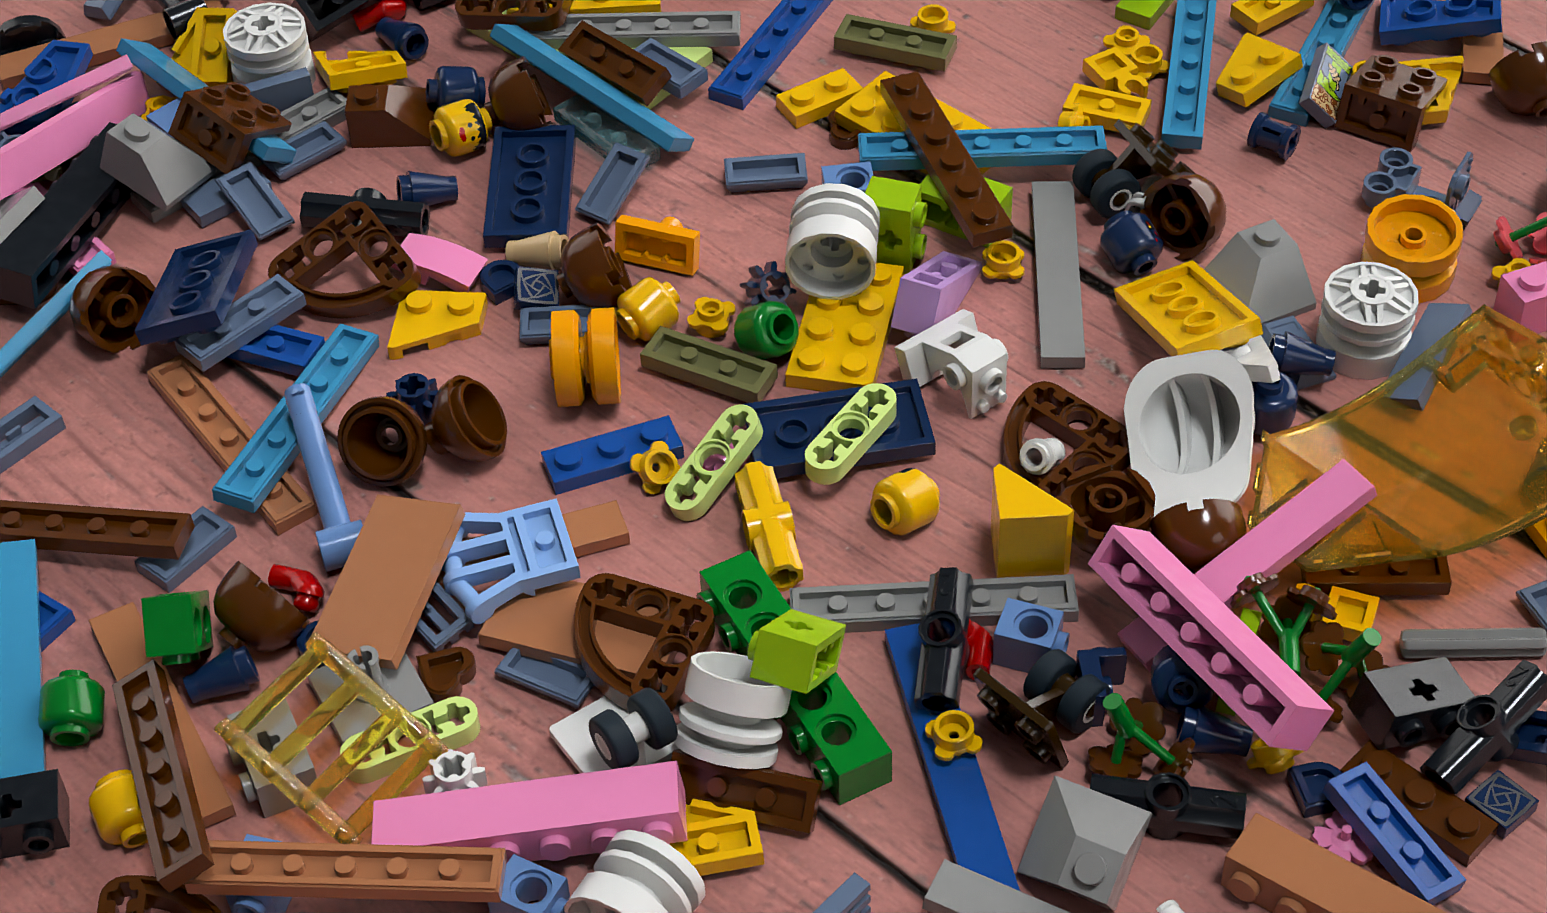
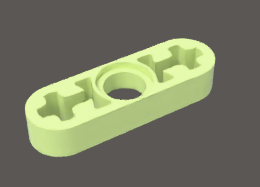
M880 383L863 386L808 445L805 450V472L810 480L823 485L840 481L891 425L897 414L896 393L891 387ZM868 406L873 407V408L869 411V418H868ZM847 428H855L863 432L860 437L854 439L844 438L839 433ZM833 453H834V462L831 461V460H829V459L833 456Z
M739 404L727 408L669 482L665 490V499L676 518L683 521H693L702 517L757 446L763 435V427L752 407ZM746 423L748 424L749 428L746 431L738 429L734 433L732 429L735 425L743 427ZM731 442H732V444H733V446H734L733 449H731V448L729 447V445L731 444ZM722 454L726 457V461L721 468L714 471L703 469V463L709 456ZM695 476H698V477H699V481H698V482H696V480H695V478H694ZM693 492L695 493L696 498L693 501L685 499L681 503L679 498L683 494L690 496Z
M460 696L450 697L349 737L340 749V757L346 776L356 783H371L448 752L449 749L455 750L471 743L480 732L477 707L468 698ZM458 717L459 720L464 723L456 726L455 723L450 720ZM433 725L436 726L437 733L439 732L436 736L432 734L431 726ZM417 732L424 736L421 743L414 747H403L397 743L400 737L406 733ZM389 743L391 753L386 755L385 748L382 745ZM366 753L371 760L362 763L361 759L357 757Z

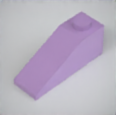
M943 251L900 278L891 327L903 330L906 337L912 338L955 314L980 273L983 262Z

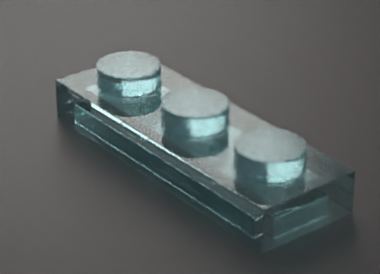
M578 94L553 108L554 120L560 125H575L576 137L604 159H606L615 142L649 155L650 160L645 168L661 159L660 147Z

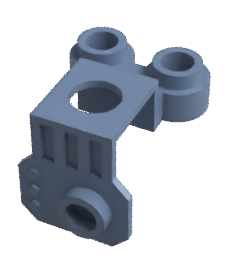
M1397 147L1387 148L1380 154L1377 171L1365 176L1362 198L1365 200L1366 205L1373 209L1387 198L1402 194L1425 195L1442 201L1455 211L1469 188L1471 180L1469 173L1472 168L1473 153H1466L1453 174L1447 194L1445 195L1418 186L1422 167L1413 164V156L1410 152Z

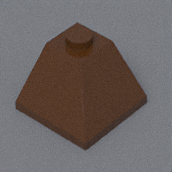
M372 84L349 86L345 116L352 148L431 146L432 138L429 123L431 120H434L436 111L434 103H427L426 88Z

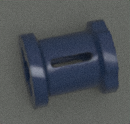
M1261 112L1251 125L1247 137V145L1253 148L1261 146L1278 153L1280 159L1286 161L1292 156L1297 147L1301 127L1292 124L1290 127L1271 120L1269 114Z

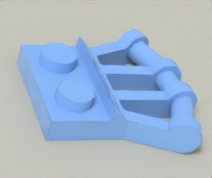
M557 498L501 513L465 512L466 515L441 569L445 572L443 577L445 591L449 595L455 596L463 604L466 616L475 624L484 623L493 615L496 608L521 593L535 596L536 589L581 578L579 565ZM469 533L488 534L485 536L462 541V539L466 537ZM504 552L509 553L506 556L464 566L469 561ZM503 579L480 594L473 588L476 585Z

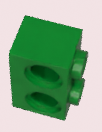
M208 590L159 594L141 598L146 657L161 656L162 665L189 663L191 660L200 659V651L213 647Z

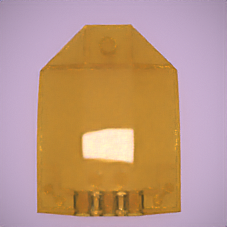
M1484 304L1407 366L1360 397L1318 418L1276 433L1269 434L1263 429L1261 442L1264 449L1262 461L1258 462L1253 485L1256 497L1254 509L1250 510L1247 525L1249 529L1252 530L1342 459H1345L1374 485L1377 496L1292 561L1307 573L1448 556L1498 541L1547 517V339ZM1446 348L1447 351L1443 363L1435 360L1434 357ZM1426 366L1434 371L1437 379L1423 411L1390 399L1396 388L1421 367Z

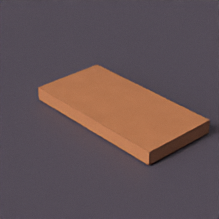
M377 494L306 646L311 657L347 662V655L355 649L361 663L363 660L360 647L369 645L377 650L381 668L398 669L466 515L461 504Z
M570 580L536 589L535 596L525 593L517 595L496 608L493 615L484 622L478 633L480 645L509 652L512 648L520 649V655L550 663H553L551 659L553 657L581 664L576 647L574 613L579 594L585 583ZM645 604L636 611L643 616H652L659 613L661 608L655 604ZM599 620L596 623L595 636L602 652L619 671L633 679L656 637ZM685 624V631L687 633L690 625ZM668 652L662 656L661 660L667 664H672L677 652ZM658 677V683H659V685H658V687L656 688L657 690L660 689V687H661V682H662V680L659 679V677Z

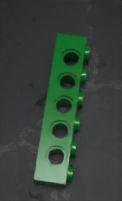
M751 550L699 571L701 592L697 593L696 597L707 602L713 608L714 619L719 626L720 638L729 652L735 651L737 654L747 656L749 643L754 632L759 631L760 628L791 609ZM837 672L807 694L792 690L787 713L774 719L778 720L781 718L787 727L788 738L795 752L798 755L804 753L811 762L814 779L823 781V791L829 789L838 804L842 805L892 781V750Z

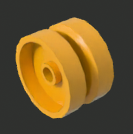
M1402 194L1387 198L1373 208L1367 219L1365 243L1362 247L1360 262H1376L1397 268L1411 278L1418 290V304L1435 300L1448 291L1455 278L1458 264L1457 257L1463 241L1462 222L1456 212L1440 200L1425 195Z
M615 308L591 309L588 314L587 332H584V337L582 335L580 316L575 310L552 311L549 359L552 380L554 379L557 406H581L585 400V378H587V383H591L592 396L598 405L621 403L620 355Z

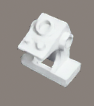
M962 309L894 347L903 380L917 378L919 387L943 374L947 384L952 389L961 390L970 419L981 413H986L996 404L1005 402L1008 397L1006 394L1008 352L1000 340L992 339L987 334L978 331L974 313Z

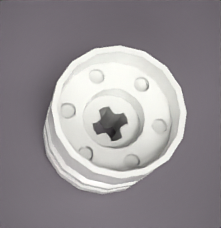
M261 3L239 10L228 19L223 28V35L228 59L231 61L234 82L243 85L306 67L313 86L316 75L311 49L309 48L306 24L303 15L296 8L281 3Z
M832 183L811 187L797 197L791 209L789 237L785 255L786 273L796 287L806 294L821 299L835 300L856 296L869 287L875 276L880 228V212L873 199L860 189L845 184Z
M1376 262L1352 263L1344 265L1331 273L1324 286L1316 344L1336 351L1333 371L1353 379L1373 380L1390 375L1402 351L1405 350L1412 337L1411 329L1415 323V313L1418 308V290L1411 278L1397 268Z
M714 651L697 653L691 656L684 687L685 694L694 702H687L680 706L679 720L681 723L676 725L678 736L674 744L683 752L716 765L737 769L768 768L776 763L778 755L776 742L781 739L783 733L782 726L773 718L781 717L787 713L792 690L750 678L753 661L749 660L745 655Z
M628 829L615 834L605 851L602 852L595 862L594 872L587 873L565 904L564 912L693 913L705 897V884L697 869L679 851L665 841L648 833Z

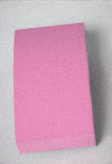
M409 233L400 245L419 269L421 284L426 285L429 279L433 278L456 292H469L488 261L487 258L462 246L422 234ZM395 263L391 266L401 272Z

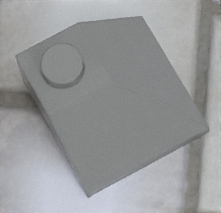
M134 113L106 132L100 168L165 212L216 173L217 168Z
M1275 219L1237 232L1204 269L1260 317L1261 325L1292 315L1295 317L1316 309L1317 302L1298 244Z
M1054 776L1017 872L1115 911L1152 813Z

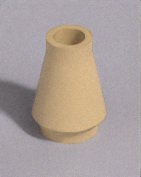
M551 231L521 240L508 241L505 249L506 260L513 261L523 267L560 270L562 268L560 263L562 250L569 239L566 235H559L556 231Z

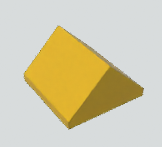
M1000 463L993 468L991 538L996 577L1068 574L1070 570L1074 509Z

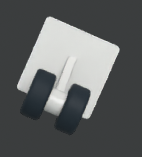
M644 688L631 695L627 701L628 710L603 696L551 725L549 728L551 738L579 773L663 763L671 759L674 750L679 749L674 744L678 736L674 717L663 698L651 688Z

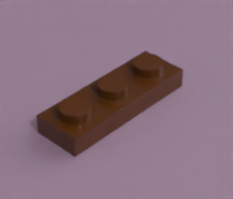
M583 20L558 49L560 53L646 106L652 102L672 77L666 67Z
M1445 546L1310 547L1299 556L1302 583L1318 587L1327 595L1330 594L1332 586L1367 595H1449L1452 584Z
M1371 739L1340 769L1344 773L1367 761L1438 847L1466 868L1496 836L1499 826L1497 822L1386 749L1378 750Z
M676 749L672 752L671 761H677L685 788L687 805L691 804L692 799L712 802L721 808L732 806L755 811L757 822L808 834L814 831L823 781L767 768L737 769L716 765L697 759L681 749Z

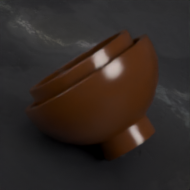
M464 375L451 378L439 388L432 404L431 421L425 425L427 442L430 447L440 455L449 452L463 460L483 462L499 456L506 446L507 423L504 412L492 392L482 383Z
M377 396L356 403L345 413L339 425L337 443L344 464L357 478L375 486H393L407 480L420 467L427 451V433L420 416L407 403L393 397ZM387 428H392L397 432L398 440L396 443L387 437Z

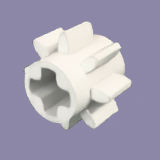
M449 749L448 752L441 754L436 760L430 759L428 763L431 775L422 778L425 794L482 787L488 784L485 767H477L475 753L471 752L466 755L459 751H453V749Z

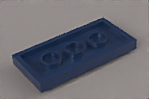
M550 125L530 130H511L506 127H495L483 232L485 248H506L508 241L521 240L551 231H556L559 235H566L569 239L576 149L575 125Z
M252 229L175 249L135 329L141 346L155 342L168 344L177 340L182 335L197 331L199 334H207L215 331L223 324L258 245Z
M917 378L882 383L891 387L896 393V418L853 467L935 455L936 442ZM863 386L743 404L755 410L763 427L762 438L751 452L752 461H761L766 466H772L776 478L806 474V448ZM868 406V418H869V411L873 408V407H870V406ZM746 423L744 425L745 430L749 428L748 424ZM847 428L839 434L844 438L854 439L860 437L863 432L855 428ZM833 453V456L829 459V460H831V461H833V462H834V453Z

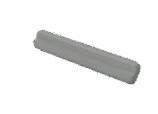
M1541 627L1405 629L1401 631L1399 647L1404 658H1439L1444 656L1446 658L1541 657L1547 651V634L1545 629Z

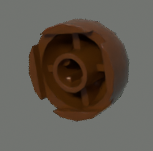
M1547 41L1531 44L1534 52L1523 56L1520 55L1519 50L1510 53L1497 62L1490 70L1491 88L1502 106L1511 113L1524 116L1535 115L1537 118L1547 117Z
M525 56L517 58L499 68L490 80L488 87L490 102L485 103L484 107L491 117L493 126L501 124L503 127L511 130H530L556 125V123L551 121L546 122L545 115L553 114L536 75L529 76L527 69H523L530 65Z
M1181 172L1163 177L1145 190L1142 197L1146 196L1144 201L1145 208L1140 210V213L1145 214L1151 220L1163 241V247L1166 246L1180 254L1174 258L1183 260L1195 257L1220 238L1226 222V204L1222 193L1216 185L1204 176Z
M599 223L581 230L572 236L564 246L560 258L563 272L557 275V280L564 295L567 298L574 295L581 305L598 308H618V297L631 288L632 283L619 252L614 253L610 246H605L612 239Z
M102 266L88 272L76 284L70 297L69 311L75 330L85 341L108 352L120 353L119 351H123L129 346L132 350L140 347L141 344L135 329L156 287L146 275L127 267Z
M1107 463L1086 466L1070 475L1066 481V488L1061 495V502L1074 509L1072 542L1082 551L1094 555L1112 525L1150 531L1152 518L1154 517L1156 496L1150 482L1135 470L1127 468L1126 474L1121 471L1112 470V464Z
M1203 499L1204 508L1188 511L1187 502L1174 505L1152 518L1151 534L1195 574L1247 533L1242 508L1239 504L1223 499Z
M237 561L218 585L213 600L215 615L224 625V628L218 634L236 649L248 645L259 652H274L286 647L301 633L310 621L275 589H272L260 580L261 578Z

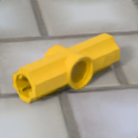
M761 461L745 464L744 468L739 472L735 473V488L739 503L742 506L741 515L746 543L749 550H754L756 559L779 592L789 591V588H793L798 582L804 580L803 564L795 543L796 533L791 507L788 501L783 502L773 467L766 466Z

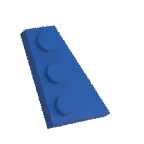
M1381 0L1379 26L1381 45L1393 44L1403 46L1417 41H1446L1453 37L1471 35L1484 37L1492 33L1502 32L1501 0Z
M52 40L24 70L26 76L14 89L7 88L0 95V113L85 74L93 56L90 44ZM74 97L0 132L4 131L7 135H23L64 111L67 106L72 104Z

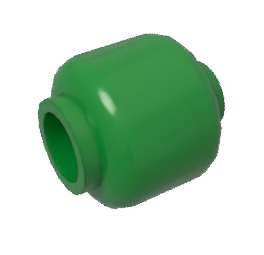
M778 301L762 302L744 308L737 316L734 324V337L739 349L744 354L762 360L788 354L796 345L799 336L798 322L795 314L787 305Z
M65 670L60 672L59 677L48 680L41 687L38 716L39 727L46 735L50 736V740L58 745L80 746L88 743L90 737L95 736L103 728L104 688L97 681L90 679L88 673L84 671Z

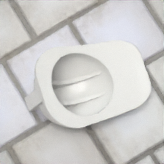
M1205 350L1161 358L1144 366L1133 378L1128 388L1124 404V417L1131 469L1137 471L1150 482L1156 495L1154 517L1165 509L1187 502L1188 511L1204 508L1203 499H1223L1236 503L1249 485L1253 433L1255 429L1254 391L1247 370L1234 356L1220 350Z

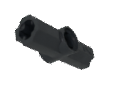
M360 188L355 191L353 196L304 192L301 199L300 221L302 227L315 228L345 204L360 201L369 206L391 235L407 237L409 233L427 235L429 231V204L389 200L376 189ZM359 218L352 222L355 227L362 223Z
M957 567L940 568L938 572L930 575L926 612L918 626L922 643L914 700L917 708L924 709L932 715H940L945 711L959 708L964 664L970 656L967 635L974 583L971 574L964 573Z
M1523 659L1489 695H1477L1468 699L1457 712L1456 718L1459 727L1420 767L1422 774L1455 795L1487 762H1498L1513 754L1519 744V737L1516 731L1547 699V675L1537 665Z
M1171 772L1156 774L1149 780L1092 773L1090 789L1152 813L1146 832L1155 838L1172 840L1181 836L1184 832L1238 839L1244 830L1247 793L1190 786L1186 779Z

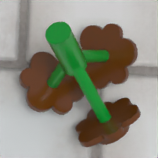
M1261 572L1246 576L1236 587L1239 592L1233 596V601L1230 603L1231 607L1235 609L1246 603L1257 602L1264 620L1260 626L1261 636L1269 642L1279 640L1280 658L1300 677L1299 641L1305 633L1311 632L1313 622L1310 619L1313 614H1320L1331 620L1336 619L1337 613L1335 608L1328 604L1330 597L1318 587L1314 588L1309 585H1303L1300 591L1296 588L1288 587L1287 594L1279 596L1275 604L1270 605L1264 593L1269 592L1280 583L1277 573L1267 578Z
M1316 620L1311 626V632H1307L1301 637L1299 647L1301 653L1306 656L1305 667L1308 670H1318L1321 675L1331 676L1323 688L1316 685L1310 687L1334 710L1329 720L1334 723H1340L1343 720V715L1341 714L1343 708L1332 700L1331 694L1338 687L1341 690L1347 691L1348 698L1351 699L1364 672L1388 668L1389 666L1383 665L1382 655L1374 650L1382 641L1381 635L1376 629H1365L1349 646H1346L1342 643L1344 631L1339 623L1329 622L1326 624L1324 621ZM1342 659L1343 662L1338 667V660Z
M1111 693L1104 698L1103 706L1110 717V726L1116 731L1114 744L1108 745L1107 748L1102 746L1089 748L1087 757L1090 760L1089 768L1091 771L1101 775L1137 779L1142 773L1143 757L1141 755H1147L1152 752L1160 758L1153 769L1155 775L1171 772L1184 777L1189 772L1193 764L1191 752L1195 747V741L1192 738L1188 737L1181 743H1174L1168 751L1156 742L1162 740L1166 735V729L1160 723L1164 716L1161 705L1153 701L1143 703L1135 697L1129 698L1125 703L1122 696L1118 693ZM1130 747L1132 751H1125L1124 748Z

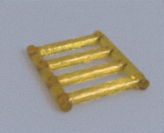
M315 632L305 644L308 649L232 721L228 717L224 718L215 726L214 731L338 843L360 844L363 840V837L360 835L373 821V802L397 798L429 766L428 761L430 759L436 760L441 754L448 752L449 748L330 641H327L318 632ZM323 662L344 682L269 753L248 733ZM360 695L381 715L307 787L285 767ZM397 727L418 748L345 821L323 800Z

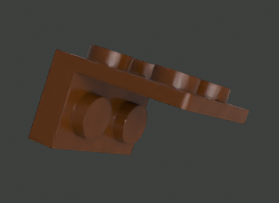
M1372 55L1345 83L1334 127L1411 152L1416 147L1425 110L1445 89L1447 79L1438 76L1435 71L1429 68H1413L1399 63L1397 59L1391 56Z
M228 82L227 84L185 91L168 134L227 174L242 166L252 139L287 132L290 130L292 123L280 115L281 112L278 108L262 103L252 96L246 86L236 82Z

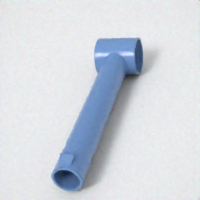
M294 384L285 390L284 397L291 420L293 421L294 431L324 528L323 530L316 531L315 534L325 570L328 572L344 567L363 524L361 519L353 522L350 520L311 389L307 384Z

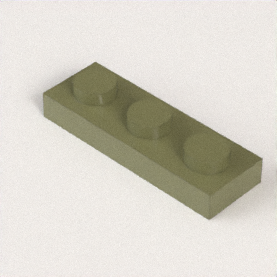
M846 14L834 35V49L856 55L885 59L891 62L920 66L931 70L946 71L957 49V36Z
M663 326L659 327L640 353L642 367L748 403L762 401L778 377L777 364Z

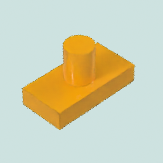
M621 215L616 220L615 253L619 252L623 261L691 276L699 269L700 231L683 228L678 219L670 216L663 218L660 223L627 215Z

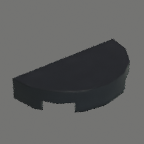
M37 15L18 16L5 21L0 26V56L45 44L52 40L63 39L66 36L61 27L49 18Z

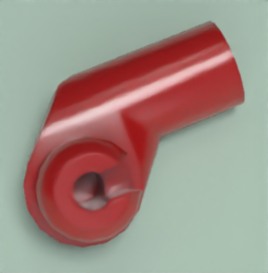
M380 0L352 16L359 30L363 32L377 25L384 17H390L394 20L402 19L406 13L407 5L403 0Z
M274 564L271 567L268 576L270 587L296 592L293 606L298 610L315 613L319 609V600L324 598V589L315 575L306 570Z
M969 618L967 640L970 646V656L967 661L966 674L970 679L974 680L973 674L979 667L990 674L993 639L987 630Z

